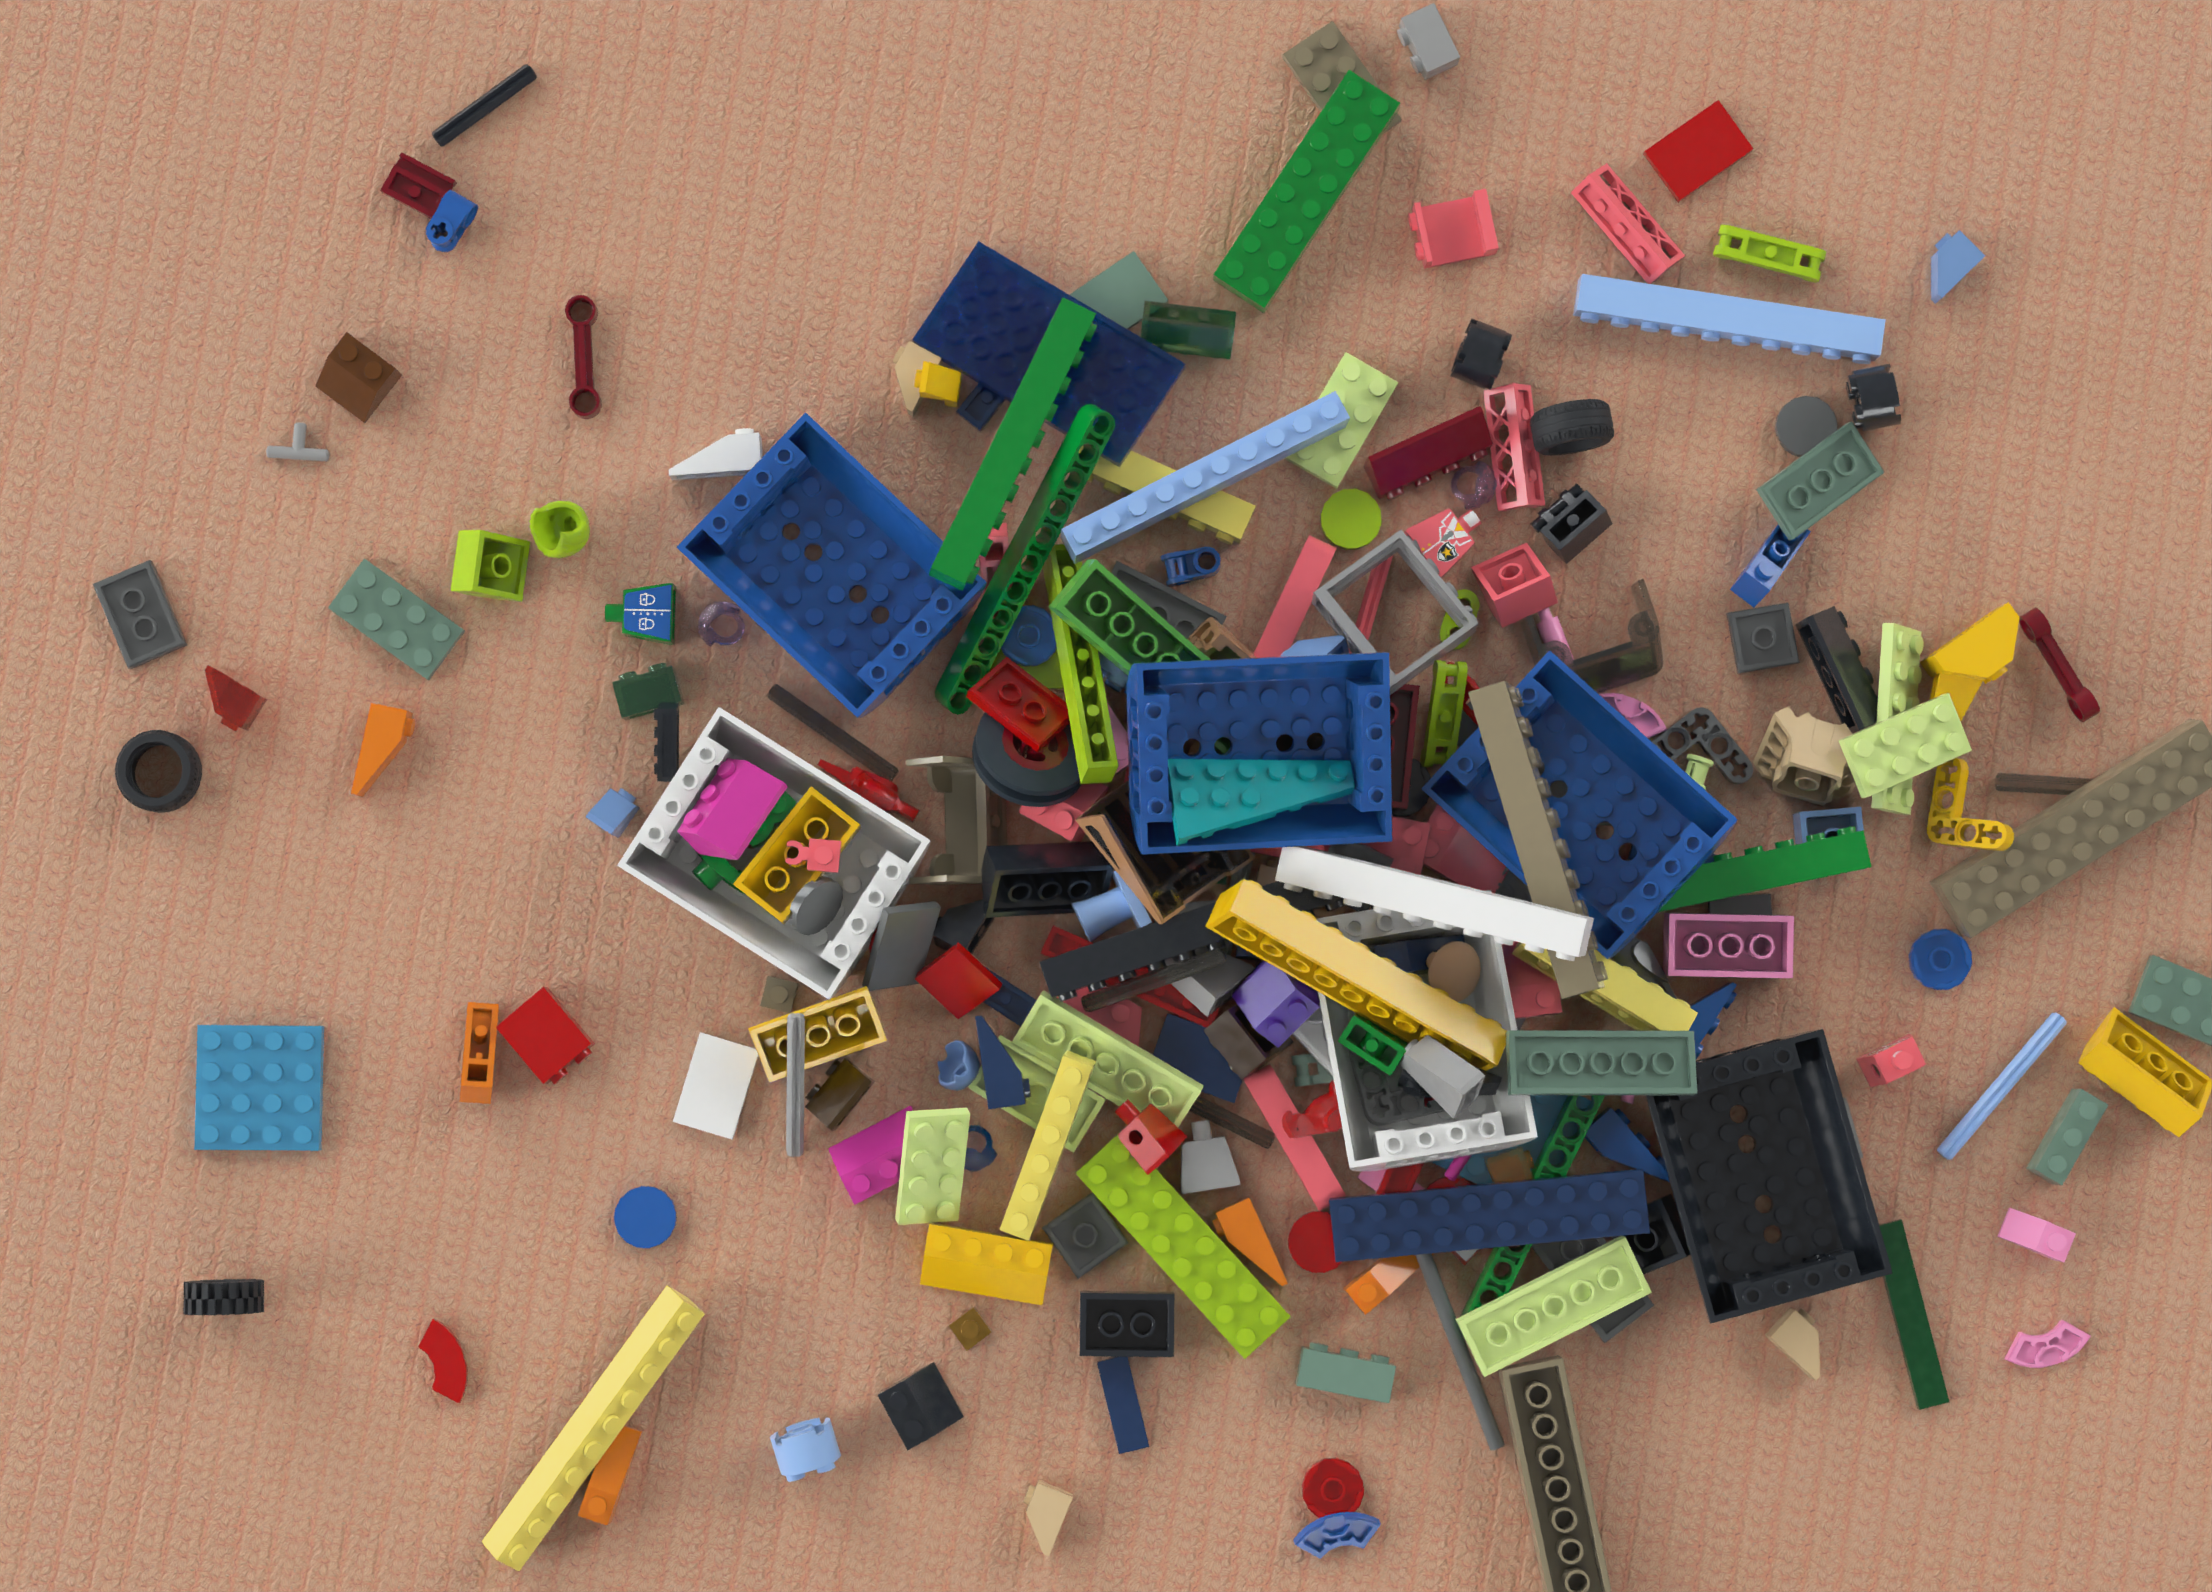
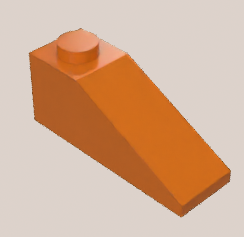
M371 703L351 794L363 797L406 744L407 737H412L415 728V719H412V712Z
M468 1002L459 1102L491 1104L499 1004Z
M1250 1197L1215 1211L1217 1218L1212 1220V1223L1219 1238L1225 1235L1230 1244L1281 1286L1288 1284Z
M1416 1255L1379 1258L1343 1289L1362 1313L1366 1315L1420 1267Z
M627 1426L622 1428L596 1464L578 1516L606 1526L612 1522L642 1431Z

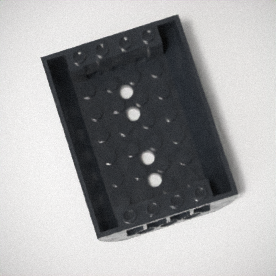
M1823 1029L1780 1037L1696 1060L1697 1094L1645 1095L1710 1324L1893 1274ZM1735 1105H1741L1746 1111L1745 1119L1740 1123H1736L1730 1118V1110ZM1744 1135H1749L1754 1140V1148L1748 1153L1742 1152L1738 1147V1141ZM1761 1195H1766L1771 1200V1208L1765 1213H1760L1755 1207L1756 1199ZM1770 1225H1775L1780 1232L1779 1239L1774 1243H1768L1764 1238V1230Z

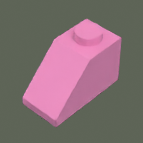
M2009 1208L1998 1237L2052 1260L2065 1262L2076 1233Z

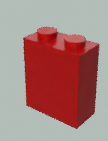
M542 987L496 1026V1029L543 1084L552 1082L555 1085L568 1074L566 1068L574 1061L579 1065L592 1054L590 1048L595 1044L548 987Z

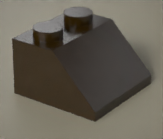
M1238 1005L1225 1011L1204 1030L1212 1046L1220 1051L1227 1060L1230 1069L1241 1080L1259 1070L1294 1043L1289 1037L1279 1048L1253 1028Z
M844 1058L842 1062L836 1059L825 1072L829 1077L822 1086L816 1084L805 1097L809 1100L805 1107L831 1131L836 1130L875 1082L847 1058Z

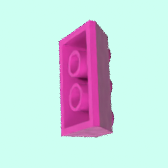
M727 758L718 768L717 774L710 784L701 792L695 806L685 815L684 822L677 832L700 855L738 860L788 786L783 781L747 760Z
M911 1105L828 1148L839 1176L854 1205L899 1182L906 1111H914Z

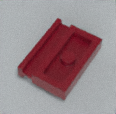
M401 152L399 160L394 164L380 191L382 194L431 219L438 209L443 196L449 190H452L457 182Z

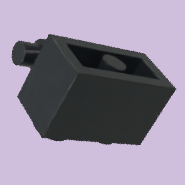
M1577 483L1568 491L1566 489L1558 495L1559 499L1548 509L1544 507L1537 513L1538 517L1530 523L1537 533L1541 532L1547 545L1566 564L1613 524L1607 510Z

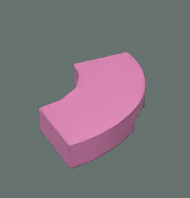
M1599 694L1647 738L1667 730L1659 715L1647 704L1624 694Z
M2060 1320L2052 1330L2042 1335H2027L2018 1332L2004 1359L2030 1368H2043L2070 1359L2078 1353L2087 1343L2090 1335L2064 1320Z

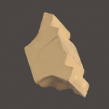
M1789 706L1774 713L1753 761L1754 766L1762 777L1773 780L1772 791L1824 806L1826 803L1831 802L1833 798L1838 800L1851 794L1856 785L1838 741L1852 735L1845 723L1838 725L1812 717L1809 712L1796 717Z

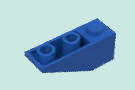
M1777 524L1730 590L1755 608L1772 589L1811 531L1807 529L1795 539L1788 540L1779 524Z
M1734 982L1727 983L1690 1004L1691 1009L1698 1012L1689 1031H1694L1696 1059L1704 1048L1700 1044L1706 1034L1712 1035L1720 1022V1019L1717 1018L1723 1007L1728 1009L1737 995L1733 992L1737 986Z
M1607 1107L1593 1119L1585 1139L1600 1156L1633 1169H1643L1644 1173L1669 1182L1663 1158L1661 1156L1655 1158L1648 1150L1651 1146L1650 1143L1640 1132L1634 1134L1627 1126L1630 1120L1619 1108L1614 1111L1612 1108Z

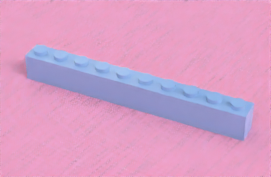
M1582 274L1578 279L1573 316L1580 317V320L1586 323H1598L1599 320L1611 321V326L1627 328L1629 324L1641 326V330L1646 332H1659V329L1671 330L1672 335L1679 337H1688L1689 333L1701 335V339L1706 341H1719L1720 338L1732 340V344L1739 346H1749L1750 343L1762 344V348L1766 350L1777 351L1780 350V347L1790 348L1792 353L1798 355H1810V352L1822 353L1823 358L1838 360L1841 356L1853 358L1852 362L1858 364H1870L1871 361H1875L1881 356L1886 319Z
M1336 391L1062 528L1060 538L1074 564L1345 428L1350 417Z

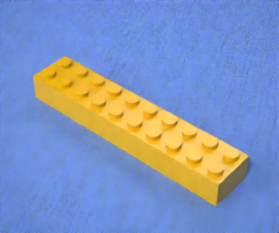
M1243 879L1219 895L1205 926L1208 929L1407 1043L1412 1042L1414 1039L1420 1041L1428 1034L1475 1067L1487 1071L1498 1066L1506 1046L1507 1030L1501 1028L1502 1025L1499 1022L1482 1017L1470 1005L1458 1003L1451 999L1444 990L1432 988L1425 984L1418 975L1406 973L1396 967V963L1392 960L1375 955L1370 952L1366 945L1349 940L1337 928L1327 927L1318 922L1313 914L1299 911L1292 907L1285 898L1273 896L1263 890V887L1255 881Z

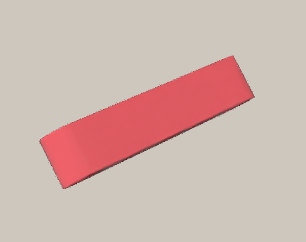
M1308 536L1253 654L1256 658L1280 657L1285 650L1291 647L1311 605L1313 592L1318 589L1337 549L1336 547L1313 536Z
M1269 1064L1244 1078L1243 1080L1319 1212L1330 1206V1198L1346 1197L1345 1192L1312 1135L1289 1138L1282 1127L1283 1115L1286 1111H1292V1114L1298 1113L1272 1066Z

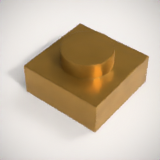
M974 1307L948 1325L966 1351L992 1333Z

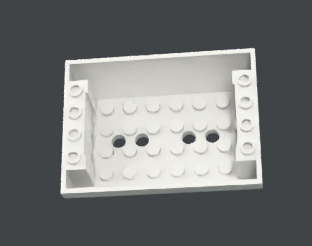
M718 707L617 866L830 1000L850 977L868 949L871 937L878 927L883 908L895 906L908 886L909 878L915 875L929 848L931 840ZM727 758L747 760L783 781L788 786L785 791L797 803L812 786L861 825L862 828L840 854L839 873L826 872L824 876L832 878L841 886L843 900L835 918L818 933L812 935L801 934L792 927L789 920L785 925L782 924L750 897L735 890L723 880L711 891L692 873V870L702 859L677 830L684 822L685 815L695 806L701 792L710 784L717 774L718 768ZM763 846L756 849L746 847L738 860L725 859L737 871L739 869L742 871Z
M1371 909L1317 918V921L1325 926L1340 930L1343 936L1349 940L1366 945L1370 952H1372L1375 946L1400 941L1464 935L1465 943L1472 946L1478 954L1481 972L1474 991L1458 1003L1470 1005L1477 1014L1499 1022L1502 1025L1501 1028L1507 1031L1517 1030L1502 945L1494 941L1495 936L1483 933L1482 938L1463 934L1464 928L1452 926V930L1433 926L1434 920L1422 918V922L1403 919L1404 913L1392 910L1391 915L1378 913ZM1428 973L1418 975L1425 984L1429 985ZM1318 992L1350 1170L1379 1171L1499 1151L1527 1143L1538 1137L1530 1095H1508L1506 1046L1498 1066L1487 1070L1492 1074L1502 1077L1496 1095H1478L1477 1099L1455 1119L1446 1111L1382 1126L1371 1124L1364 1114L1349 1057V1049L1338 1042L1339 1037L1356 1013ZM1364 1059V1065L1359 1066V1068L1363 1069L1364 1067L1373 1064H1369L1368 1061ZM1402 1061L1391 1076L1386 1074L1390 1092L1403 1090L1397 1086L1403 1070L1401 1066ZM1368 1072L1363 1076V1082L1366 1087L1375 1089L1379 1086L1380 1079L1377 1074ZM1381 1091L1374 1096L1367 1095L1368 1099L1375 1098L1376 1106L1371 1110L1372 1113H1376L1380 1118H1383L1387 1108L1380 1106L1378 1098L1380 1095H1384V1093ZM1407 1095L1402 1098L1401 1105L1405 1111L1413 1112L1417 1110L1418 1102L1413 1096Z

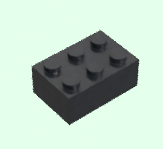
M1080 1291L1079 1356L1174 1357V1292Z

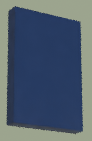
M1167 1013L1153 1055L1204 1085L1201 1092L1235 1103L1242 1080L1230 1069L1227 1060L1220 1051L1212 1046L1209 1037L1204 1032L1206 1027Z

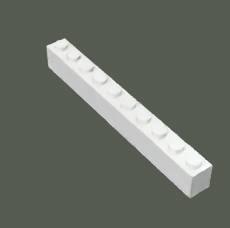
M1306 846L1282 847L1275 881L1285 883L1284 888L1291 891L1302 892L1303 888L1314 890L1313 896L1332 900V896L1335 895L1344 898L1343 903L1347 905L1362 907V903L1374 905L1373 911L1391 915L1392 910L1404 913L1403 919L1415 922H1422V918L1434 920L1433 926L1452 930V926L1464 928L1463 934L1482 938L1483 933L1495 936V942L1505 945H1513L1514 941L1525 943L1524 949L1537 953H1544V949L1556 951L1555 957L1574 961L1575 956L1581 957L1586 955L1594 920L1592 917Z

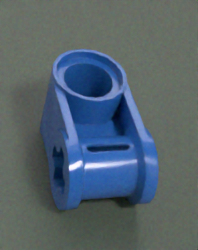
M449 190L443 196L438 209L426 227V235L431 241L432 246L440 252L453 250L466 228L474 220L478 211V205ZM447 232L448 234L446 237L440 236L437 238L436 236L438 233L444 234Z
M1212 547L1176 551L1160 556L1161 561L1165 562L1168 576L1166 586L1168 587L1179 586L1215 576L1221 567L1220 555ZM1203 555H1211L1215 558L1216 563L1213 568L1205 570L1199 566V559ZM1175 563L1178 564L1179 575L1176 574Z

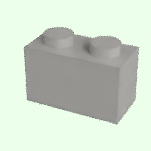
M1435 3L1401 18L1399 23L1400 29L1397 30L1398 37L1404 47L1408 45L1413 55L1410 57L1413 69L1417 74L1421 72L1424 80L1458 65L1460 55Z

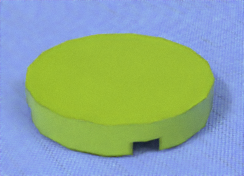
M1356 488L1343 489L1332 494L1325 502L1320 515L1321 529L1326 539L1344 550H1358L1369 545L1378 535L1382 523L1381 510L1376 500L1367 492Z

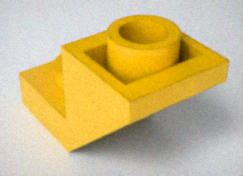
M923 361L922 370H916L914 387L919 388L920 397L944 400L945 406L958 407L962 375L959 371Z

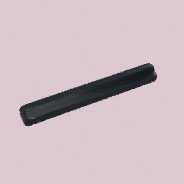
M528 64L523 65L432 132L433 138L441 147L445 146L537 78L536 73Z

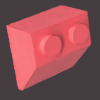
M1527 542L1471 567L1490 611L1502 628L1558 603L1551 576Z
M1102 783L1082 784L1074 795L1061 803L1046 807L1022 805L1019 813L1070 841L1082 842L1086 833L1075 820L1102 799L1109 787Z

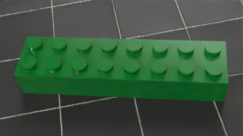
M1348 70L1213 274V280L1262 313H1265L1399 111L1400 102L1351 70Z

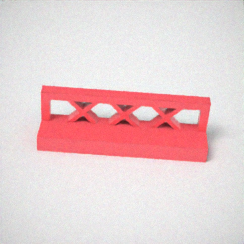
M1607 163L1589 174L1571 192L1648 284L1655 282L1670 267L1685 257L1683 252ZM1603 175V177L1609 182L1611 187L1608 186L1600 176ZM1622 201L1630 207V210L1624 206ZM1642 224L1648 228L1650 233L1646 232V230L1642 227ZM1661 247L1664 248L1670 254V256L1672 257L1671 259L1668 258V256L1663 252Z
M1512 383L1492 388L1491 390H1484L1487 425L1493 443L1490 450L1498 511H1507L1521 507L1537 508L1545 506L1539 452L1534 447L1530 419L1534 415L1531 385ZM1505 394L1506 405L1500 413L1496 409L1494 396ZM1503 423L1509 428V436L1505 443L1499 439V430ZM1506 454H1509L1513 461V466L1508 473L1503 469L1502 464ZM1512 484L1516 488L1517 501L1507 503L1506 490Z

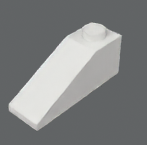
M737 429L735 434L721 438L670 468L669 476L672 480L746 475L763 457L762 438L759 432L754 433V429Z

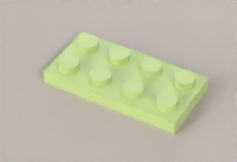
M1345 352L1318 399L1336 391L1350 417L1347 426L1284 459L1337 489L1399 382Z
M1949 693L1942 694L1838 740L1861 798L1872 796L1972 751Z
M1000 1035L998 1039L1022 1072V1078H1029L1031 1097L1025 1098L1026 1104L1003 1107L1001 1109L1036 1129L1058 1070ZM981 1065L978 1075L968 1088L987 1099ZM1086 1088L1065 1148L1073 1153L1106 1101L1105 1098Z
M968 1108L906 1111L895 1215L898 1225L959 1220L970 1122Z

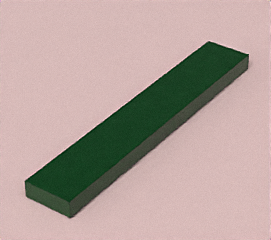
M1899 1219L1879 1224L1893 1274L1883 1276L1917 1409L1921 1410L1949 1403L1903 1222Z

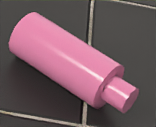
M1549 607L1539 611L1538 615L1541 622L1537 626L1547 652L1550 650L1567 666L1575 663L1558 616L1552 617Z

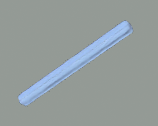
M2056 1012L2051 1013L1937 1148L1940 1155L1947 1160L1953 1159L2067 1023L2064 1017Z

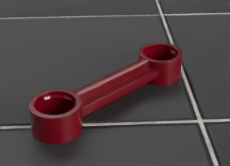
M576 295L570 298L565 306L566 317L573 325L576 389L570 394L569 405L579 418L591 419L597 416L602 408V400L594 389L591 326L597 320L598 310L589 297ZM578 302H586L593 309L590 318L586 321L576 322L571 316V309ZM590 392L595 396L596 406L588 413L578 411L574 405L576 398L582 393Z
M2035 607L2020 616L2019 624L2024 634L2038 647L2066 693L2067 703L2076 718L2081 722H2085L2100 713V707L2094 695L2089 689L2083 687L2053 638L2051 626L2045 615Z

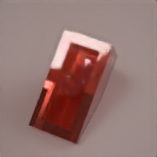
M207 665L205 674L214 712L223 717L220 723L234 731H237L239 727L248 731L267 699L218 669Z

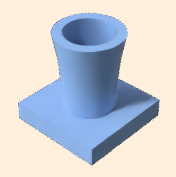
M1116 871L1112 874V878L1117 886L1116 888L1092 898L1072 903L1076 916L1090 942L1132 918L1136 928L1152 923L1144 905Z

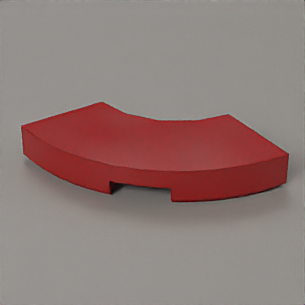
M434 1318L418 1347L428 1354L434 1365L435 1379L432 1390L457 1403H461L468 1381V1367L461 1344L454 1333L442 1322Z

